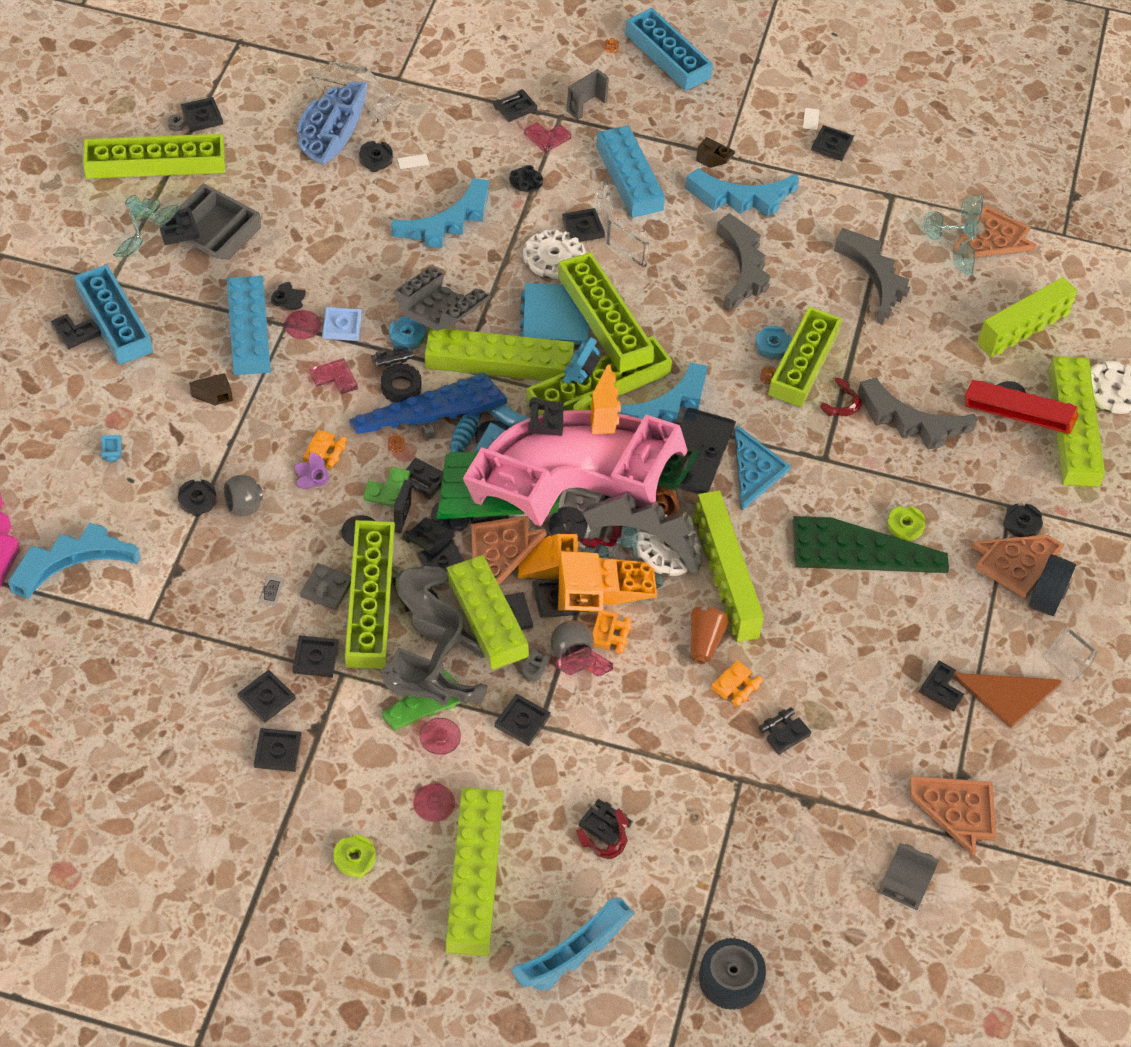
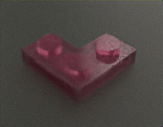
M538 122L524 129V134L544 153L571 139V133L561 124L550 131H547Z
M344 358L310 369V375L316 387L334 381L340 394L358 389V384Z
M586 647L557 660L556 668L568 675H573L586 669L599 677L612 671L613 663Z

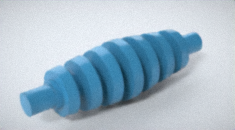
M467 413L463 415L455 427L449 445L451 452H464L475 435L481 417L480 413L467 416Z

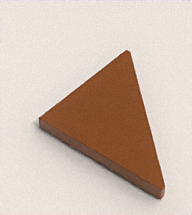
M956 673L954 675V679L1010 728L1062 683L1059 679Z

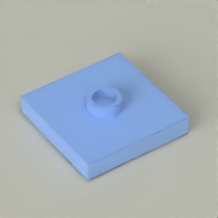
M326 307L323 339L359 341L362 309Z

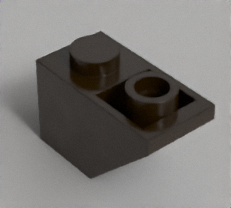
M706 137L698 146L696 161L709 168L726 164L735 154V151Z
M225 373L189 382L190 394L193 398L214 406L233 401L232 390Z

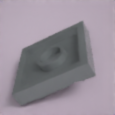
M317 563L301 590L300 597L337 610L351 585V575Z

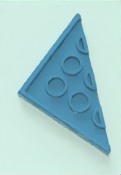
M737 425L735 426L739 492L741 509L744 510L790 471L791 466Z

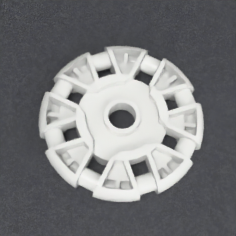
M548 229L541 231L539 234L532 235L526 241L525 248H523V259L525 264L529 265V269L536 275L541 277L548 276L550 279H559L558 262L572 258V256L585 254L586 251L584 245L578 241V238L570 239L569 232Z
M1103 361L1102 364L1097 363L1090 367L1096 406L1102 410H1109L1114 414L1129 413L1131 411V366L1128 364L1127 366L1122 365L1119 361ZM1111 387H1117L1119 390H1113Z
M641 529L636 530L634 535L636 538L634 541L635 552L640 560L642 559L654 568V572L658 574L666 573L668 576H679L687 573L688 568L686 564L680 560L682 558L673 548L667 547L663 540ZM691 530L688 536L690 535L693 538V547L696 553H699L701 556L699 552L701 549L699 536L696 531ZM651 552L654 556L651 558L648 553Z

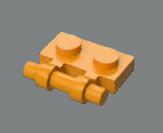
M318 429L303 455V461L309 463L311 453H316L322 457L324 462H327L325 466L328 469H332L338 463L340 453L346 448L347 438L341 436L338 441H335V434Z
M604 610L598 612L593 630V647L609 650L610 645L614 644L616 645L615 652L622 654L628 643L627 635L632 628L630 625L631 618L624 617L622 622L618 621L617 613ZM615 629L620 631L619 636L613 635Z
M736 660L711 685V689L725 700L733 696L732 704L737 707L748 699V695L751 692H755L759 688L763 679L760 676L750 679L752 671ZM740 686H745L743 690H738Z

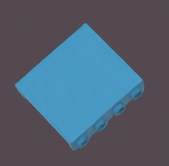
M525 283V290H521V301H524V304L521 303L520 314H524V317H520V328H523V331H520L519 336L574 342V345H581L583 341H588L589 324L564 285Z

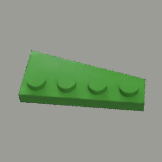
M446 670L443 671L444 675L448 679L457 683V681ZM406 696L381 714L382 718L395 731L416 723L418 719L428 716L429 718L434 716L436 712L452 709L461 702L458 699L449 698L447 704L443 707L437 701L430 698Z

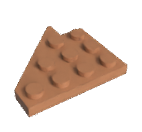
M985 205L955 244L953 252L970 259L1032 251L1035 249L1036 244L1025 239L1031 227Z
M528 515L471 524L472 558L484 555L498 585H500L546 536L545 529L530 531Z
M1049 535L974 541L971 548L983 554V557L975 567L977 570L1021 597L1026 598L1039 581L1050 554L1058 556L1064 544Z
M910 777V798L971 855H975L977 852L976 840L995 841L996 825L993 782Z

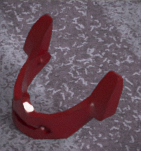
M835 378V382L842 389V392L853 396L852 404L847 407L837 408L822 403L821 409L828 416H849L858 412L863 404L859 395L850 389V384L847 381Z
M611 526L613 535L609 537L610 542L608 543L596 537L593 539L581 538L580 543L593 549L597 545L617 546L623 537L622 527Z
M620 808L615 810L620 831L616 844L608 845L607 849H600L593 844L594 842L591 838H588L583 829L580 828L576 832L582 847H590L598 857L612 859L620 855L628 842L625 827L629 825V822Z

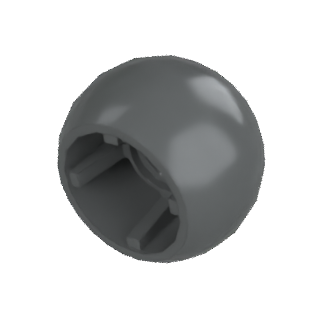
M236 475L228 479L224 484L225 502L231 514L243 517L251 515L259 509L260 501L263 500V493L260 484H257L254 478L247 475Z
M575 620L566 621L558 625L551 635V649L555 656L563 662H580L587 658L593 650V634L589 627L582 622Z

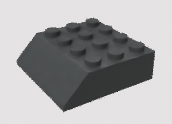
M204 183L175 210L191 208L200 238L185 242L217 259L229 260L261 228L259 212ZM173 213L160 225V228L176 225Z

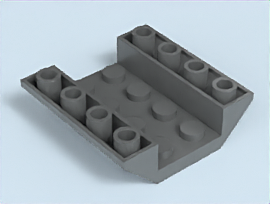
M428 267L394 291L406 317L436 331L459 322L489 300L491 295L485 293L482 289L476 288L467 295L451 291L448 287H442L445 274L433 267Z

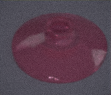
M307 310L295 311L285 320L286 332L297 339L311 338L321 328L320 318L315 313Z
M446 718L431 719L423 725L420 731L422 746L428 752L437 755H444L454 751L461 740L459 727L453 721Z
M428 784L417 791L414 796L413 805L419 817L426 821L438 822L452 814L455 808V798L447 787L441 784ZM431 798H437L438 800L432 801Z

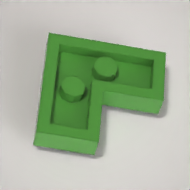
M391 467L387 484L368 480L363 499L394 507L404 479L409 480L410 471Z

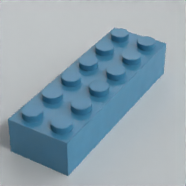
M653 8L626 20L625 35L682 89L687 91L711 79L713 63Z
M627 125L597 132L596 148L631 218L664 211L665 195L630 126Z
M108 264L73 276L78 295L91 318L100 329L101 335L118 365L153 353L150 336Z
M263 275L227 278L234 375L271 373Z

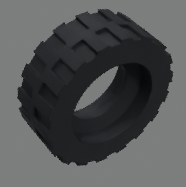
M399 363L393 364L383 371V375H381L382 394L390 402L398 403L409 397L418 396L421 393V374H419L415 367ZM398 378H405L410 381V386L406 389H397L393 387L392 382Z

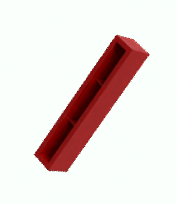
M972 379L964 395L965 406L968 408L1071 434L1078 419V407L1073 404L1004 388L1003 386L989 384L984 381Z

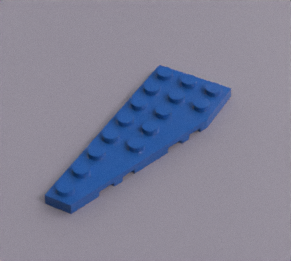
M478 373L473 377L458 380L450 385H443L438 389L426 391L424 394L409 397L406 400L392 403L383 408L374 409L366 414L357 415L355 418L349 419V422L356 434L379 431L384 426L398 428V424L409 423L410 426L438 421L440 417L445 416L450 417V419L457 418L458 414L467 413V416H471L507 404L508 402L505 394L485 373Z

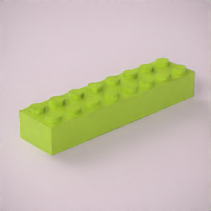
M201 134L84 139L83 165L86 179L226 173L224 135Z
M592 252L559 261L558 278L619 373L652 363L654 346Z
M429 328L425 352V369L471 374L485 373L490 376L545 381L564 373L565 368L572 361L574 342L446 328L436 331Z
M651 336L648 339L654 346L652 363L619 373L610 357L605 355L600 357L599 363L587 381L584 380L583 383H578L572 380L567 384L562 381L566 375L562 373L528 387L526 403L529 406V400L537 397L542 401L564 403V411L575 410L573 406L580 399L587 395L592 397L607 365H611V371L615 372L616 381L614 387H618V396L670 375L672 359L656 338ZM538 410V415L544 414V410Z
M1053 356L1048 369L1052 399L1078 407V419L1071 434L1056 431L1063 485L1100 487L1105 475L1089 358Z
M721 491L698 494L697 502L694 503L695 513L692 515L693 522L698 526V536L703 541V552L709 559V570L714 573V585L719 588V600L725 606L724 613L727 614V619L730 618L729 627L731 635L735 636L736 642L757 639L760 637L764 615Z
M359 520L355 522L345 651L346 668L383 669L386 666L395 522Z
M462 787L446 953L489 957L503 810V790Z

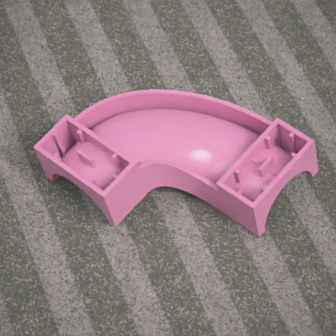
M591 410L563 411L562 436L529 432L528 424L530 418L515 424L503 432L488 449L481 447L464 475L463 480L474 503L482 505L486 496L503 499L526 513L535 525L541 526L559 494L567 488L589 489L610 497L629 492L638 507L655 502L658 480L666 462L674 453L685 456L688 450L680 425L649 415H645L643 419L619 414V425H616L615 433L592 434L590 424ZM544 414L538 415L539 424H543Z

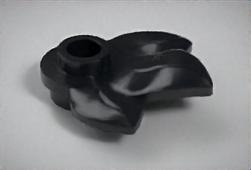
M285 282L279 285L278 290L272 294L271 301L275 306H284L290 310H297L303 307L301 301L304 299L306 291L292 289L291 283Z

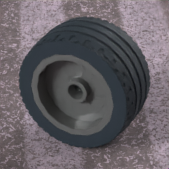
M1050 554L1028 606L1044 614L1054 616L1071 584L1069 581L1076 564L1057 555Z
M736 938L722 939L711 945L703 956L699 970L700 986L707 999L718 1007L729 1010L747 1007V1005L753 1003L761 993L766 978V965L760 951L751 943Z

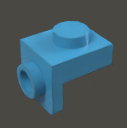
M101 436L102 459H106V462H117V459H122V436Z

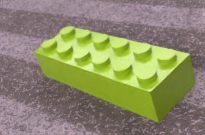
M1064 277L1056 280L984 320L977 344L990 357L1003 353L1005 349L1010 346L1014 347L1019 341L1028 339L1033 333L1042 331L1049 324L1053 325L1062 317H1067L1071 313V307L1076 299L1075 296L1078 290Z
M810 306L808 307L771 380L769 396L801 408L803 407L839 334L842 318Z
M484 555L447 567L449 585L491 670L529 657L528 642Z

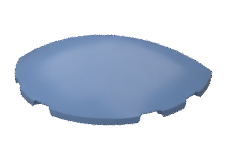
M348 82L347 86L341 88L337 86L325 91V95L319 100L314 99L308 105L299 120L297 128L299 146L308 158L317 163L325 164L343 149L350 139L361 115L367 91L366 82Z

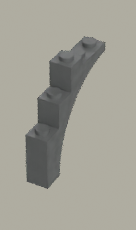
M730 213L718 221L716 234L733 250L740 268L739 280L734 288L725 296L723 308L728 312L734 307H738L741 301L749 298L751 294L757 297L762 292L765 293L770 286V275L762 270L765 266L766 255L757 250L760 246L761 235Z
M842 228L836 239L834 251L856 262L873 280L880 300V309L876 322L883 325L885 318L889 319L891 315V306L894 307L896 302L901 303L903 297L908 296L910 287H908L909 279L895 274V260L881 255V241Z
M877 377L861 381L859 385L858 395L876 426L893 421L902 438L919 433L928 450L942 447L945 445L947 438L970 433L975 429L978 420L975 414L938 416L916 410L891 395Z
M629 492L590 505L583 511L590 530L604 526H628L641 529L655 535L673 548L682 558L691 574L698 572L702 565L701 556L699 553H696L693 547V538L690 535L688 536L693 529V521L686 511L664 518V510L658 505L657 501L635 508L636 502Z

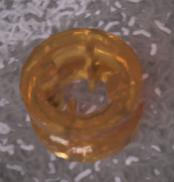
M615 38L607 39L605 41L606 52L611 54L617 53L619 51V41Z
M772 366L762 368L761 381L765 384H770L776 369Z
M400 434L391 435L388 438V449L394 453L401 452L405 447L404 437Z

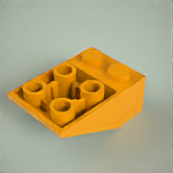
M607 365L592 394L590 412L592 434L615 433L616 425H619V414L617 413L621 412V404L616 399L618 398V387H614L616 378L615 372L611 371V365Z
M556 534L543 538L518 565V578L559 579L560 551L578 552L577 534Z
M560 551L558 611H603V585L598 553Z
M599 558L603 585V604L615 605L657 597L654 568L646 562Z

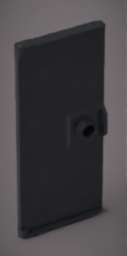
M695 408L686 409L680 428L683 432L686 447L698 450V458L678 486V489L695 494L709 492L736 421Z

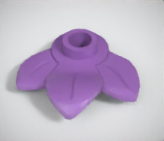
M311 453L309 463L295 464L296 473L300 477L296 482L298 487L308 489L314 485L322 486L327 483L329 474L324 469L325 462L322 457L316 453ZM323 475L322 479L317 480V476Z

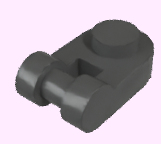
M533 648L522 667L524 679L531 682L539 680L547 666H549L552 655L548 653L543 654L539 649Z

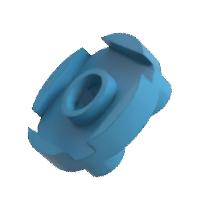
M406 316L400 317V320L396 322L394 320L389 327V337L392 345L417 349L419 344L425 339V326ZM409 330L410 334H405L403 332Z
M778 326L765 327L756 336L755 344L759 355L770 358H783L792 341L791 335L785 333V329Z

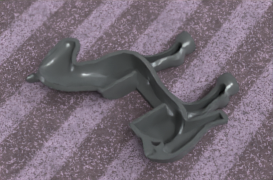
M397 566L393 567V572L398 576L396 578L398 595L413 613L412 621L414 627L421 634L439 642L431 660L398 648L393 661L380 672L383 683L396 694L408 697L430 698L437 701L443 707L447 704L449 698L458 699L461 703H467L472 700L481 705L488 688L487 685L482 683L474 686L460 685L448 679L443 673L444 657L458 644L471 650L477 657H485L476 637L466 628L460 611L450 604L437 599L428 591L430 588L441 586L447 581L446 571L440 567L430 566L413 567L402 570Z

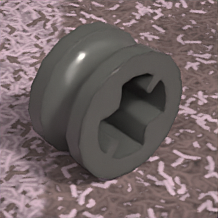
M175 114L168 118L170 130L180 131L184 128L182 116Z
M428 422L427 425L421 424L424 440H428L429 437L435 438L432 423Z

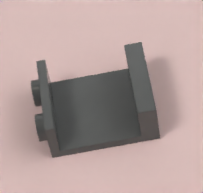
M596 69L568 87L567 112L579 120L583 117L584 103L590 99L597 97L605 104L607 102L609 77L599 69Z
M900 843L878 893L918 910L939 860L935 859L931 854L916 850L911 845Z

